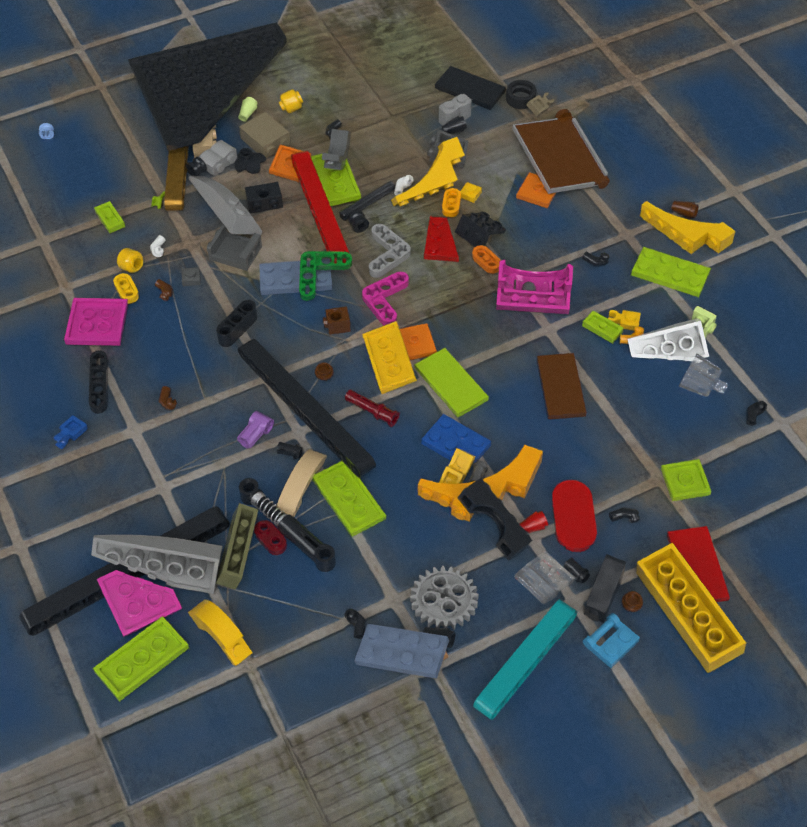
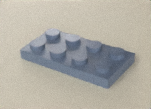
M322 259V263L329 264L330 259ZM307 260V267H310V260ZM300 261L259 264L261 295L299 292ZM317 270L316 291L332 290L331 270ZM305 273L303 277L305 279H311L313 275L311 273ZM306 285V292H310L309 285Z
M367 624L354 661L356 665L437 679L449 639L447 636Z

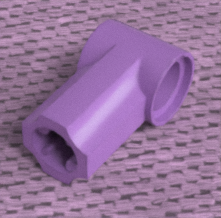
M255 411L251 415L248 425L237 437L238 442L247 449L252 448L263 434H268L271 431L274 420L259 411Z

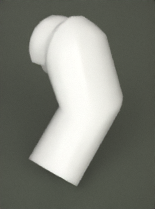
M406 175V177L398 179L394 194L397 196L403 193V189L411 186L414 181L413 177Z

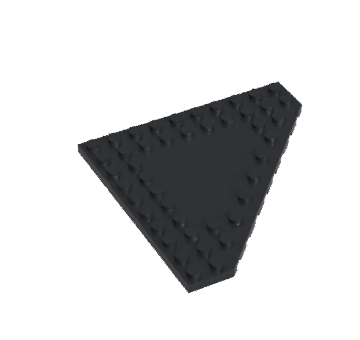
M277 22L128 59L131 70L167 151L200 143L286 45V36Z

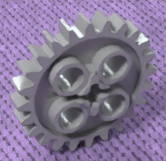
M442 566L441 571H438L433 567V573L426 570V577L419 575V581H414V588H411L410 596L412 610H415L416 617L421 616V623L426 620L428 621V627L436 624V628H440V625L448 628V625H451L455 630L456 623L463 626L464 620L470 621V615H475V608L478 607L477 586H473V579L467 580V573L461 576L460 569L453 572V568L450 567L448 571H445L444 566ZM437 584H442V585H444V586H442V587H437L436 585H437ZM455 593H461L463 595L457 596L455 595ZM432 600L434 603H427L426 601ZM446 609H451V610H453V611H452V612H446V611H444V610H446Z

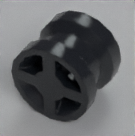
M195 157L193 162L186 164V170L191 176H199L200 172L203 173L207 170L205 162L200 157Z
M355 211L348 217V222L357 233L365 231L369 226V221L365 218L362 211Z

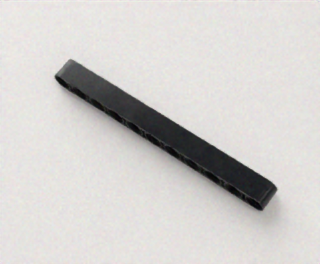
M252 339L238 347L239 355L249 367L358 478L376 467L373 457L256 339Z
M216 506L160 536L204 543L225 531L229 527L230 522L221 509ZM109 563L23 610L19 615V619L29 635H37L104 598L97 582L98 578L115 570L138 578L146 574L139 571H130L127 566Z

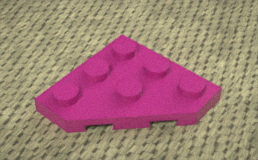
M118 570L97 579L123 637L154 623L162 616L165 618L182 610L176 594L171 588L127 575Z

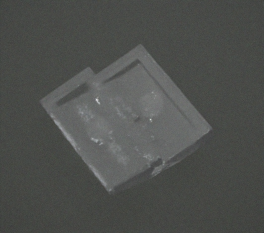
M546 551L526 564L514 576L542 604L557 597L559 591L571 585L575 580V577Z

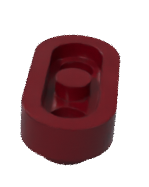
M262 520L255 525V537L270 554L281 555L286 551L287 543L285 537L270 521Z

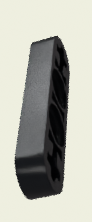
M101 350L95 351L90 355L89 406L95 414L103 413L108 406V358L106 353ZM99 358H101V359H100V364H101V365H98V364H97V361H98ZM97 372H103V373H104V374H103L102 376H100V377H95V376H94V374L97 373ZM98 386L103 387V389L99 392L94 391V389ZM97 399H100V402H101V403H99V406H96V405H97Z

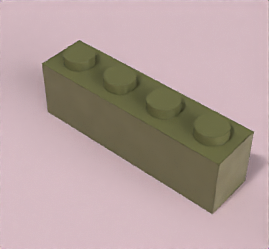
M241 503L238 504L232 516L216 584L236 589L240 583L258 509Z

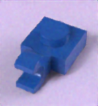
M72 415L59 427L60 433L54 437V440L57 441L55 446L63 449L69 439L75 441L88 429L87 424Z

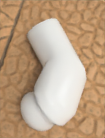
M161 235L150 245V250L155 257H161L164 252L161 246L166 240Z

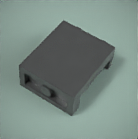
M222 224L220 229L215 232L213 240L207 245L209 260L248 271L262 248L261 235L254 233L250 239L227 232V228Z

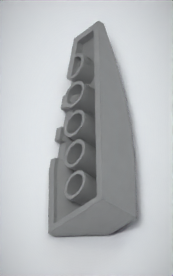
M189 176L188 179L231 234H262V230L254 218L229 189L205 176Z
M94 535L91 555L115 565L127 566L130 571H139L147 574L148 578L153 580L156 578L160 579L171 587L214 594L222 546L161 536Z

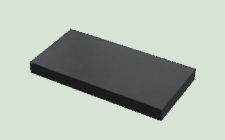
M450 66L435 83V89L453 96L465 94L472 100V103L489 110L493 108L506 92L505 86Z

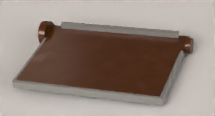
M568 109L558 111L555 119L514 124L512 126V130L548 194L593 186L603 189L609 184L610 179L607 176V170L576 118L572 117Z

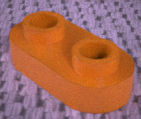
M483 245L473 248L472 259L482 269L491 274L499 272V262L501 260L489 248Z

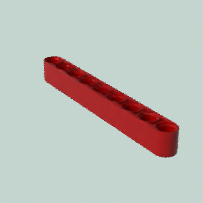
M308 150L291 154L294 170L326 251L349 253Z

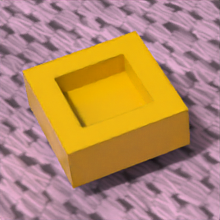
M467 182L460 191L461 198L475 203L482 193V187Z

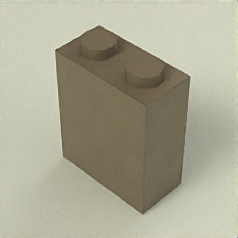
M266 112L239 126L241 140L256 153H262L266 158L277 153L280 144L284 146L290 145L289 131Z

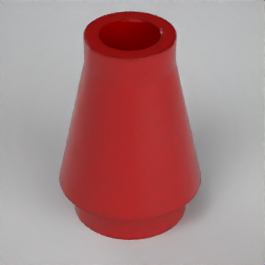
M535 511L519 524L528 533L544 530L548 526V521L542 511Z

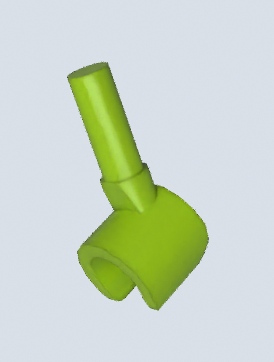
M165 191L160 196L152 197L151 207L158 206L157 209H161Z

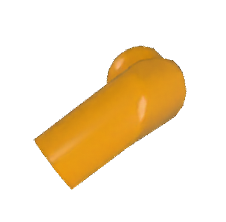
M635 327L631 335L620 334L619 343L628 344L627 339L644 334V328Z

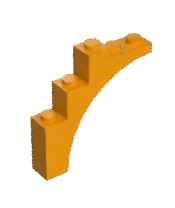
M524 445L518 456L508 466L498 473L484 478L483 481L490 486L492 492L501 500L506 492L513 496L525 498L541 465L543 451ZM420 479L418 495L423 499L435 501L444 507H451V515L459 520L470 522L474 514L467 511L458 500V496L475 481L447 484Z

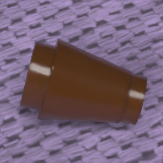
M674 201L671 210L691 219V217L695 218L697 216L699 205L695 204V202Z

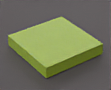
M700 459L661 465V471L672 501L711 495L712 491Z

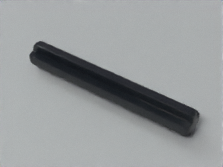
M389 181L339 212L340 218L346 220L351 213L363 210L394 191L395 184Z

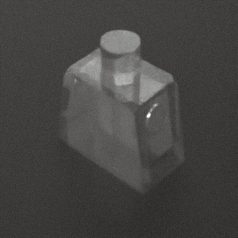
M696 354L679 387L708 397L712 389L723 394L728 384L718 379L722 372L721 368L701 355Z

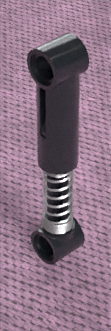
M245 478L239 483L240 497L244 504L253 505L260 509V512H263L268 519H271V522H274L277 529L315 562L318 570L329 572L334 569L336 559L332 546L324 544L290 514H284V511H280L281 508H277L276 504L273 505V501H269L270 499L266 498V495L263 494L255 479Z

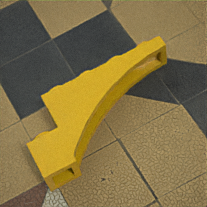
M458 137L444 141L438 146V154L427 174L414 187L395 196L391 200L393 206L399 205L402 207L409 204V200L414 199L418 201L424 198L425 194L433 195L439 192L438 189L444 187L447 190L454 186L458 179L452 165L460 163V159L465 156Z
M648 201L644 202L641 207L640 217L650 223L690 254L694 253L704 244L719 254L733 243L735 230L723 222L706 223L688 220L667 213Z

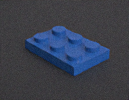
M443 414L421 439V444L450 461L456 448L464 450L476 456L472 463L473 466L491 446V441Z

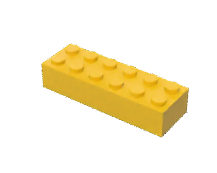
M673 543L637 562L636 574L707 673L744 653L745 640Z

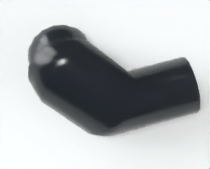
M586 251L582 256L583 260L593 266L606 265L610 258L609 254L605 252L601 253L600 257H595Z
M623 507L609 512L612 522L625 517H629L631 523L640 520L639 512L636 509Z
M346 610L344 616L354 627V638L362 639L365 632V618L356 610Z

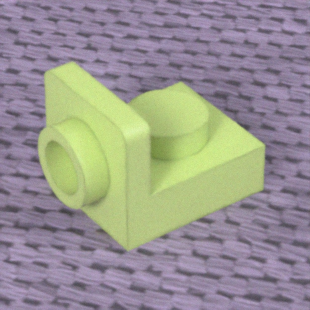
M697 306L693 311L692 320L697 318L701 320L706 338L709 333L712 334L717 326L715 323L716 315Z

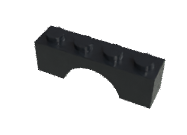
M482 478L466 487L458 496V500L469 513H483L495 521L499 529V539L496 546L508 561L526 549L533 541L529 533L520 526L516 517L506 509L502 500L497 498L490 486Z

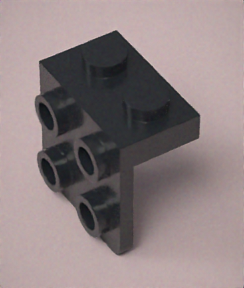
M481 211L479 213L462 214L455 233L476 247L479 245L485 246L490 235L505 233L506 229L502 227L500 222L491 219L488 213Z

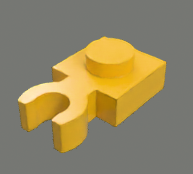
M610 310L608 319L616 324H620L624 329L634 331V328L639 326L641 313L623 310L622 314L615 310Z

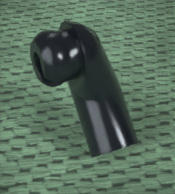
M337 119L326 127L325 134L329 136V139H331L332 129H338L342 126L340 120Z
M759 401L747 408L748 425H756L757 416L767 409L766 402Z

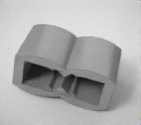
M460 94L454 97L452 101L442 103L439 106V123L445 125L457 116H463L465 120L471 116L472 100L467 95Z
M220 140L210 149L204 151L199 157L205 162L206 171L215 176L223 172L226 166L236 161L237 152L235 148Z

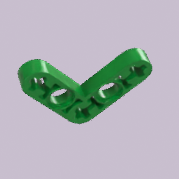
M334 251L304 252L300 258L299 293L301 299L305 301L314 299L316 295L317 270H347L352 266L351 254ZM327 257L331 259V262L324 264L322 259ZM307 258H311L310 267H307ZM305 273H311L313 277L311 279H305L303 275ZM306 285H309V294H305Z

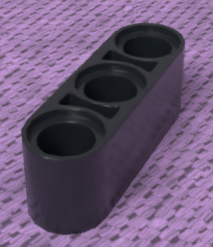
M244 300L218 325L216 332L219 345L222 347L232 346L257 320V310L254 301Z

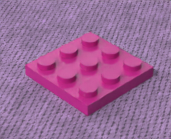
M73 298L64 338L65 344L120 346L128 309V300Z

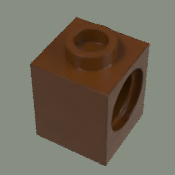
M347 306L325 309L326 317H323L324 328H328L329 335L351 332Z

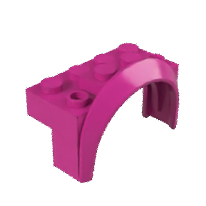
M505 260L500 261L496 310L569 314L573 266L567 264L566 268L562 270L536 272L509 267ZM514 280H516V290L514 289ZM528 281L532 282L536 286V291L522 290V285ZM552 282H554V291H553V292H552Z

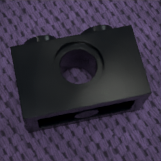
M278 182L245 187L250 214L283 208L282 194Z

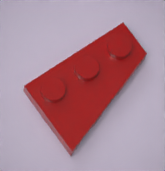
M430 216L424 259L459 262L458 252L447 218Z

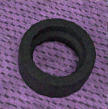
M527 80L511 82L506 89L507 103L515 109L529 108L526 104L536 97V86ZM516 92H524L529 94V96L517 97L513 94Z

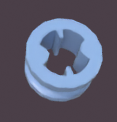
M49 123L41 124L39 126V136L42 139H51L54 136V127Z

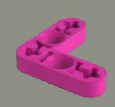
M396 272L362 290L363 301L383 326L397 321V313L385 298L408 287V274ZM385 285L390 287L388 290L381 289ZM378 304L384 305L381 309L375 308Z

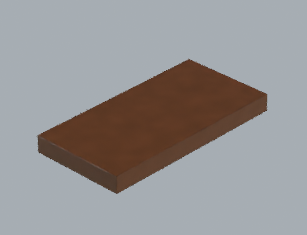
M574 353L537 356L548 420L586 417L587 412Z

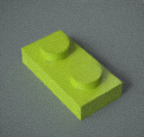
M110 201L94 207L95 213L109 234L125 227L124 221Z
M592 311L582 324L583 327L612 344L623 333L624 329L595 311Z

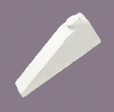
M698 318L627 339L632 357L694 361L709 357L702 323Z

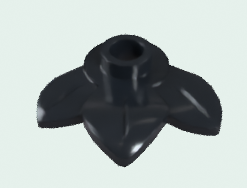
M243 148L239 151L238 159L235 161V169L239 173L246 170L251 174H257L261 170L260 163L265 162L267 159L262 153H253L251 149Z

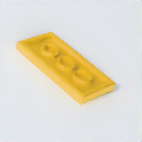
M397 321L362 334L382 394L417 381Z

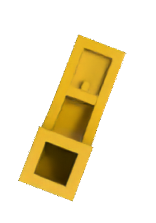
M203 600L188 612L198 628L205 630L215 639L234 666H237L253 653L242 638L243 635L237 626L213 602Z

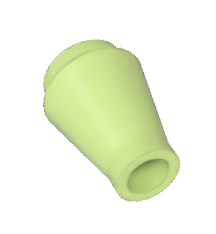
M246 97L242 101L238 116L241 121L246 122L257 109V101L254 98Z

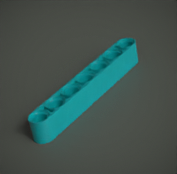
M559 599L480 693L473 707L490 720H493L574 621L578 611Z

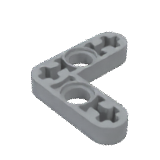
M376 224L371 229L372 238L388 251L369 264V274L374 278H380L407 260L411 255V248L408 243L383 224ZM394 240L395 243L389 244L387 241ZM387 258H393L394 261H393V262H387L386 259H387Z

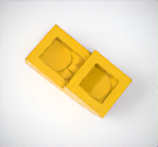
M456 448L450 464L445 467L439 483H463L476 456Z

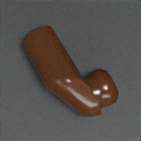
M158 279L155 282V287L162 291L160 298L168 301L169 297L172 296L173 289L169 284Z
M163 386L159 403L166 410H173L176 407L177 401L175 399L172 400V397L169 398L171 389Z

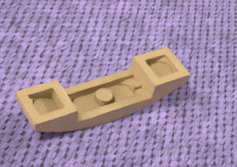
M310 449L306 451L294 467L277 503V508H281L280 511L295 517L302 504V497L315 473L320 471L327 455Z

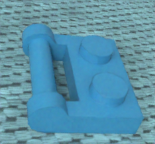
M611 613L606 618L607 621L591 636H587L583 640L585 647L610 668L628 653L640 639L614 613ZM614 627L617 631L601 646H598L596 642Z

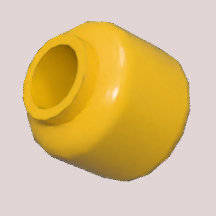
M294 89L280 95L281 101H279L282 110H286L288 113L301 109L302 103H304L299 92Z
M124 248L117 256V265L122 270L136 273L143 266V256L136 250Z

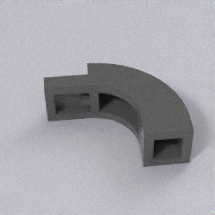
M332 129L328 153H322V160L325 161L324 168L337 170L344 168L349 151L351 132Z

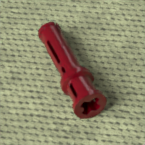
M351 389L345 395L346 401L370 412L375 419L387 422L390 427H393L399 419L400 412L387 408L383 403H375Z

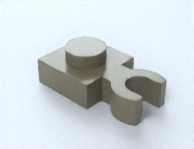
M548 92L542 97L540 95L536 96L526 104L536 117L545 112L554 102V99H547Z

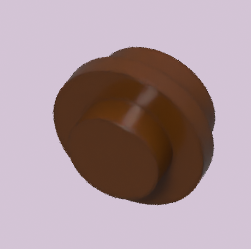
M326 362L318 364L315 368V376L320 380L330 379L333 376L332 366Z
M630 591L623 596L622 605L627 611L637 612L643 606V599L639 593Z

